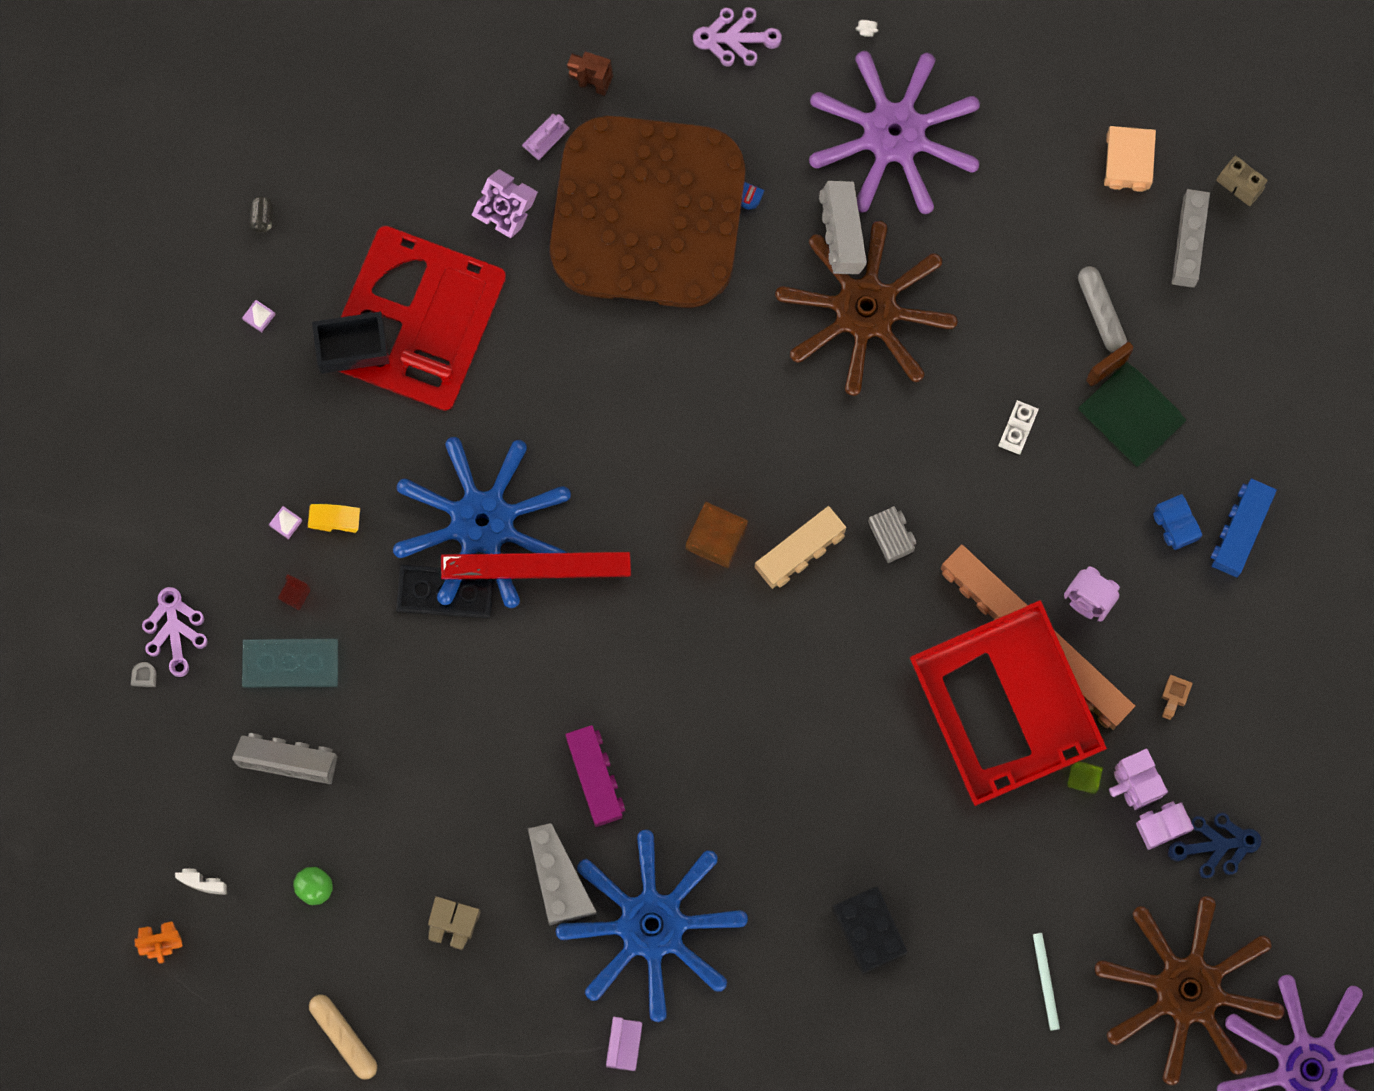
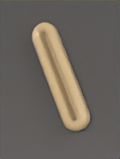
M325 995L313 997L309 1003V1010L326 1035L359 1078H372L376 1074L377 1063L331 999Z

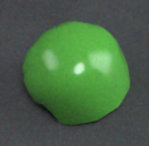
M306 867L300 871L293 884L296 895L309 905L322 904L329 899L333 890L330 876L317 867Z

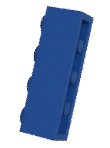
M1252 478L1247 485L1242 484L1237 495L1241 499L1238 505H1233L1228 516L1232 520L1229 526L1224 525L1219 536L1223 539L1220 547L1216 545L1210 558L1214 559L1211 567L1236 578L1241 574L1277 489Z

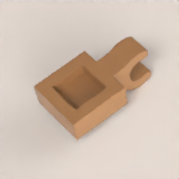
M1170 674L1161 697L1168 701L1162 714L1163 718L1171 720L1177 704L1184 707L1193 683Z

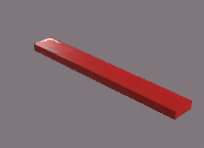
M630 552L441 555V580L631 576Z

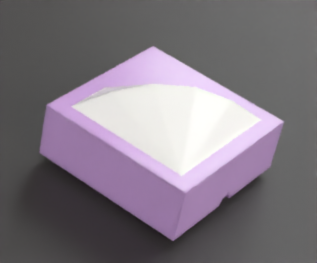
M255 300L242 319L262 333L275 316V312Z
M282 506L269 526L289 540L301 524L302 519Z

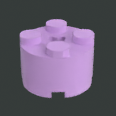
M1089 566L1086 570L1079 571L1065 591L1064 597L1065 599L1067 597L1071 599L1070 606L1081 615L1092 619L1094 616L1099 617L1097 621H1103L1118 600V590L1120 587L1116 582L1106 580L1100 576V572L1097 569Z

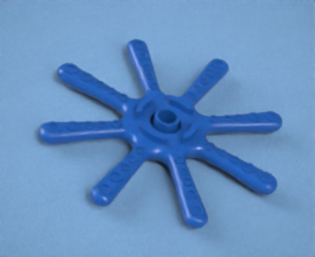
M457 437L447 439L445 446L465 494L461 500L450 501L409 479H401L397 483V491L400 494L445 511L451 517L450 525L444 529L396 543L393 546V553L398 558H404L451 539L457 540L461 544L460 554H475L478 552L501 554V546L506 542L515 543L533 553H567L558 547L518 532L514 528V520L519 515L557 505L571 498L570 490L565 486H560L517 504L505 502L503 493L527 450V445L522 440H515L511 444L496 481L489 491L483 492L476 488L461 440ZM480 518H485L489 523L482 527L477 525L476 521ZM446 579L437 594L438 602L442 605L451 604L462 579ZM496 579L504 605L508 608L516 607L520 602V598L512 579Z
M642 830L637 835L643 885L642 893L635 898L627 896L590 860H581L577 865L578 873L621 907L622 915L620 919L614 922L561 923L556 928V936L560 940L612 934L621 936L624 941L622 951L588 985L585 990L586 997L592 1001L600 999L630 959L640 955L645 957L648 962L650 1018L655 1022H661L665 1020L667 1015L661 970L662 957L667 953H674L714 991H723L727 986L726 978L688 949L682 942V935L688 929L744 927L748 922V917L741 910L696 916H685L682 914L679 908L680 902L715 866L718 857L713 851H705L673 892L669 895H661L655 887L654 835L650 830ZM655 919L659 923V927L655 931H648L645 928L646 921Z

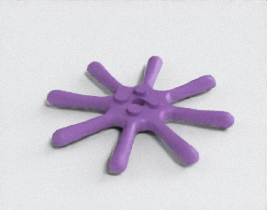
M862 51L857 54L856 62L876 102V109L873 112L864 113L821 92L814 93L811 96L810 102L812 106L859 123L864 128V135L859 139L818 151L810 156L809 162L813 168L817 169L862 150L872 151L875 154V162L856 197L859 212H866L869 209L886 165L892 161L899 162L903 166L919 211L922 214H929L933 211L934 204L914 164L913 157L918 151H925L963 170L975 172L979 168L977 158L930 141L925 136V130L930 125L978 110L979 101L976 97L969 96L928 114L922 115L917 113L914 109V103L935 63V58L932 54L924 53L919 58L903 100L898 103L890 102L885 95L871 55L866 51ZM892 129L898 130L900 135L893 136L889 131Z

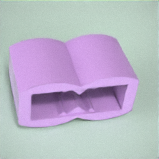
M1172 801L1163 805L1161 812L1154 814L1153 811H1149L1139 816L1141 820L1136 825L1148 850L1185 835L1194 829L1182 802L1175 805V802Z

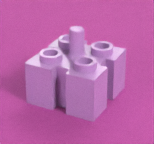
M498 169L487 178L481 192L484 196L478 200L472 216L486 224L491 221L497 224L495 228L497 231L512 238L522 229L528 216L525 212L532 207L538 192L524 183H521L519 186L515 185L512 176Z
M1148 749L1122 759L1115 766L1114 776L1118 785L1109 788V792L1112 797L1124 793L1128 805H1133L1135 810L1160 800L1168 793L1160 775H1158L1155 769V764Z

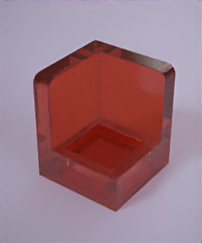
M287 574L285 577L287 582L278 599L300 610L311 590L308 584Z

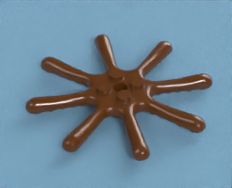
M876 221L872 224L865 276L861 279H854L849 274H833L832 265L829 263V245L826 243V240L820 234L810 237V247L841 284V292L838 295L829 296L785 286L778 287L775 292V297L780 302L826 307L833 309L837 314L836 321L790 351V357L794 362H802L842 332H848L854 336L855 342L845 385L846 393L851 396H856L861 392L866 344L870 338H881L909 379L913 382H919L924 378V371L891 330L892 324L897 320H905L943 329H954L958 323L957 317L954 314L903 308L896 302V296L899 292L942 265L940 255L936 253L930 254L893 283L884 284L879 280L878 271L887 234V225L883 221ZM862 304H869L873 309L871 311H864L860 306Z
M1204 896L1199 901L1190 955L1186 958H1178L1173 954L1146 907L1139 906L1134 909L1133 918L1164 962V970L1160 974L1152 975L1103 960L1095 965V973L1099 977L1148 986L1155 989L1158 994V1000L1154 1005L1107 1032V1039L1111 1044L1118 1045L1161 1015L1168 1014L1174 1019L1175 1030L1163 1073V1080L1168 1085H1176L1180 1080L1187 1031L1194 1022H1200L1206 1027L1233 1074L1241 1075L1246 1071V1062L1215 1019L1214 1013L1219 1006L1226 1005L1275 1020L1281 1019L1284 1015V1007L1280 1003L1230 994L1221 987V980L1225 975L1271 949L1272 945L1268 937L1263 935L1257 937L1216 966H1210L1204 961L1203 953L1216 906L1215 900L1210 896ZM1185 984L1194 986V996L1185 994Z

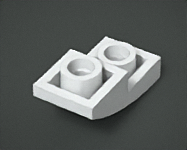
M1017 400L999 447L1020 455L1038 408Z
M190 868L182 869V873H175V878L191 888L207 893L226 895L227 885L224 882H220L219 878H206V882H203V875L197 873V869Z

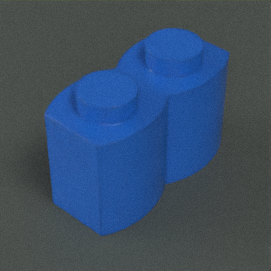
M1182 494L1156 505L1153 516L1156 523L1164 528L1166 533L1163 536L1168 546L1172 545L1173 549L1177 550L1201 539L1202 532Z

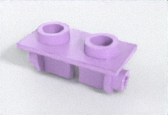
M552 114L522 146L536 159L540 160L570 128L564 123L561 115L558 114L556 116Z

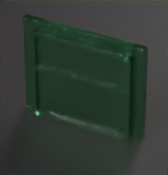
M1128 362L1078 408L1136 467H1139L1187 421L1180 411L1142 373Z

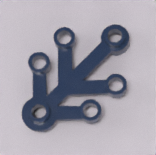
M1219 813L1214 818V824L1218 828H1225L1236 837L1226 839L1208 826L1203 817L1196 816L1191 820L1193 830L1201 832L1212 841L1189 845L1177 841L1169 846L1168 855L1173 861L1179 862L1190 854L1214 851L1207 863L1199 868L1200 876L1208 879L1214 875V868L1226 851L1231 848H1238L1231 860L1226 861L1222 867L1225 874L1233 875L1237 872L1238 864L1245 854L1253 853L1259 849L1261 837L1253 829L1242 830L1230 821L1227 814ZM1219 816L1225 818V824L1222 825L1218 822ZM1195 820L1202 822L1201 828H1197L1194 825ZM1247 836L1253 838L1254 842L1252 845L1246 843L1245 839ZM1176 847L1183 849L1182 855L1175 853ZM1228 863L1234 865L1233 872L1227 870L1226 865ZM1204 867L1210 868V875H1205L1203 873Z

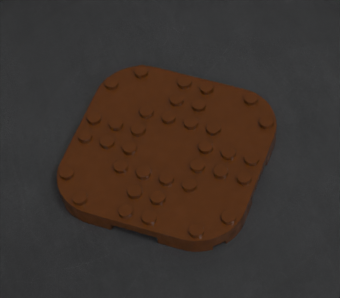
M618 116L596 117L580 125L566 142L562 157L550 240V255L556 274L568 288L590 297L614 299V297L659 302V305L685 308L698 307L709 303L711 299L725 290L730 282L734 268L741 204L745 186V163L737 144L725 133L705 126Z

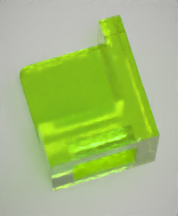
M1079 761L1072 764L1067 786L1095 794L1099 788L1103 767Z

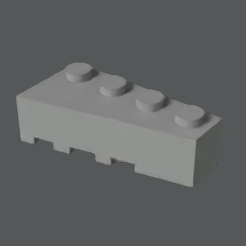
M552 823L528 828L549 925L597 915Z

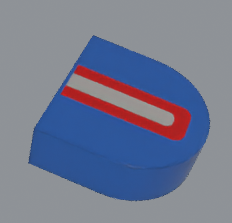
M745 182L741 206L745 209L757 207L762 199L764 190Z

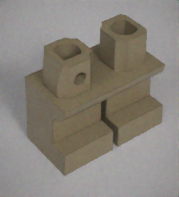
M1236 155L1216 179L1217 182L1230 192L1236 189L1234 195L1248 206H1251L1260 196L1268 181Z
M435 896L428 922L430 927L429 940L441 944L444 933L448 932L453 934L450 946L463 950L467 940L472 938L474 927L481 913L480 910L460 903L457 905L456 902Z

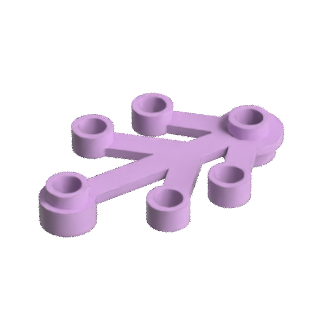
M724 8L720 12V17L709 28L701 27L694 32L693 42L700 49H710L721 59V63L724 66H731L734 63V54L731 51H724L717 44L726 43L743 59L747 66H753L757 62V54L752 50H747L740 43L763 42L766 47L773 49L780 45L781 33L774 28L767 29L765 33H739L749 23L755 21L756 11L753 8H746L743 11L742 17L726 33H717L725 23L728 24L733 20V11L729 8ZM728 13L731 17L726 19L723 17V14ZM751 13L753 17L747 18L745 15ZM770 34H775L776 38L770 39L768 36ZM702 35H707L709 38L707 40H702L700 37ZM751 55L754 57V60L748 61L746 57ZM725 56H730L732 59L730 61H725L723 58Z
M167 587L158 594L159 605L149 619L143 621L142 628L148 634L155 633L158 627L157 622L166 612L168 621L153 641L147 643L145 650L151 657L158 656L161 652V645L170 635L173 659L169 663V670L174 676L183 677L189 671V664L183 658L180 633L190 639L198 649L206 647L208 641L205 635L196 633L179 621L176 610L189 617L190 622L194 626H200L204 622V616L200 611H194L181 602V594L177 589ZM168 596L174 597V601L172 603L166 602V598ZM194 615H200L201 619L198 622L192 620ZM148 623H154L153 629H146ZM199 637L204 638V642L201 645L196 644V640ZM152 645L157 646V650L154 653L149 652V648ZM179 664L184 665V669L181 672L176 671V666Z

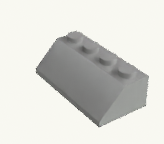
M249 733L248 736L242 735L233 754L232 760L238 767L332 785L337 762V755L332 753L333 749L319 746L318 750L309 748L308 744L295 742V745L286 744V740L280 738H272L269 741L262 739V735Z

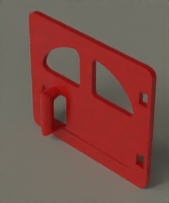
M389 226L379 228L341 317L361 315L365 311L381 312L382 316L400 322L402 327L389 356L390 364H385L383 367L371 366L339 372L440 410H450L454 406L505 283L506 274L504 270ZM402 239L416 243L413 249L401 245ZM410 261H424L427 264V268L410 306L406 307L373 294L372 289L375 284L391 269ZM468 264L481 267L479 274L467 270ZM414 351H423L425 353L447 360L450 362V364H443L433 359L414 353ZM408 366L440 377L442 380L441 386L435 387L406 376L405 373Z

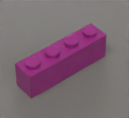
M593 725L566 733V740L595 827L622 819L621 812L625 811L622 798H616L614 789H617L618 786L614 775L609 776L607 767L611 765L607 753L601 752L599 745L603 744L599 730L594 731Z

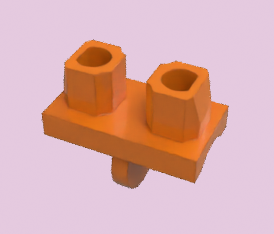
M173 922L163 923L161 925L162 933L153 935L151 927L139 928L138 938L134 939L139 955H148V959L157 957L160 964L165 962L164 955L172 954V949L183 947L182 939Z

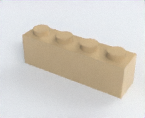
M827 506L755 562V569L772 589L777 585L780 588L790 580L789 576L792 573L803 571L809 565L807 562L810 559L821 557L827 551L825 548L828 545L839 543L845 537L846 526L833 510Z

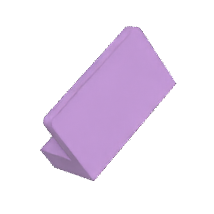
M613 1017L606 1067L636 1070L642 1029L641 1022Z

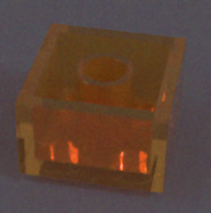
M705 501L686 542V550L729 568L748 527V520Z

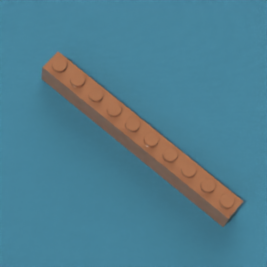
M962 544L941 566L942 575L949 582L952 583L954 581L960 587L959 591L966 598L969 599L971 597L978 603L976 606L983 614H989L995 620L1028 606ZM1055 631L1090 712L1093 711L1099 716L1098 721L1105 728L1110 727L1114 730L1135 708V705Z

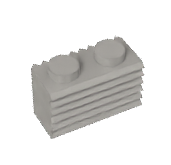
M895 506L869 517L868 523L887 563L914 552L916 540L911 531L907 533L904 527L906 519L901 510L897 512Z

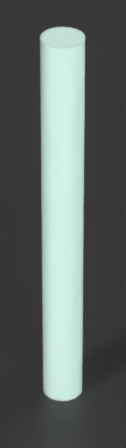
M1037 933L1033 934L1050 1031L1057 1030L1060 1027L1043 934Z

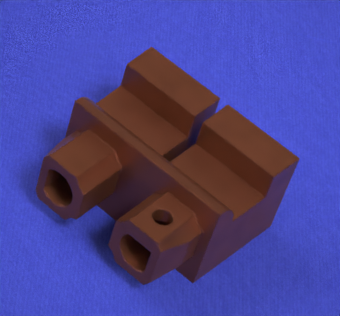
M586 51L583 57L572 53L567 64V68L570 69L569 77L578 80L579 87H585L588 83L595 85L596 93L605 96L613 77L611 60Z

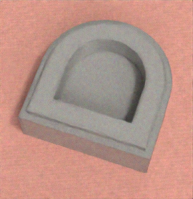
M147 662L135 665L132 670L131 686L156 687L157 673L155 668Z

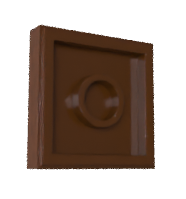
M1129 341L1092 367L1086 379L1090 386L1096 385L1128 361L1134 350Z

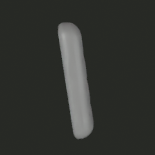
M1091 266L1084 267L1078 275L1079 284L1105 347L1113 353L1127 343V338L1099 271Z

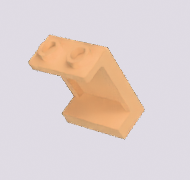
M1110 126L1107 133L1108 151L1106 177L1104 180L1105 186L1116 190L1123 187L1132 188V190L1139 192L1150 189L1153 182L1156 130Z

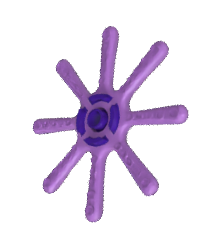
M1290 975L1282 976L1278 983L1294 1031V1040L1291 1044H1279L1238 1015L1231 1014L1226 1018L1225 1025L1228 1030L1276 1056L1279 1066L1273 1073L1222 1082L1217 1086V1091H1257L1275 1085L1282 1086L1286 1091H1357L1344 1082V1071L1350 1067L1374 1063V1047L1348 1055H1341L1334 1048L1336 1038L1362 999L1363 992L1357 986L1348 987L1325 1033L1319 1038L1311 1037L1306 1031L1295 979ZM1308 1063L1316 1067V1075L1314 1077L1306 1073Z

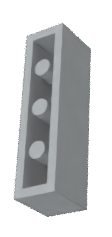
M828 181L819 193V201L823 205L822 220L826 224L827 230L825 239L826 243L829 244V263L832 265L833 274H860L867 261L854 182Z
M1187 189L1183 197L1172 276L1173 285L1194 288L1199 280L1210 192Z

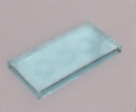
M338 639L243 640L242 687H338Z

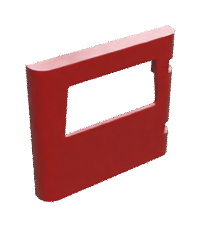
M1041 600L909 657L974 806L1107 749ZM984 653L989 655L1032 752L1029 756L988 769L981 768L943 682L945 675ZM1075 747L1079 755L1066 760L1062 752ZM1007 776L1010 785L997 790L994 781Z

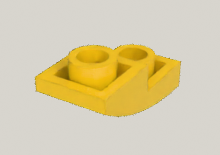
M311 504L308 528L331 532L332 529L356 533L359 527L360 508L330 504Z

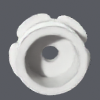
M860 20L856 30L860 31L861 36L873 37V34L878 32V29H876L877 22Z

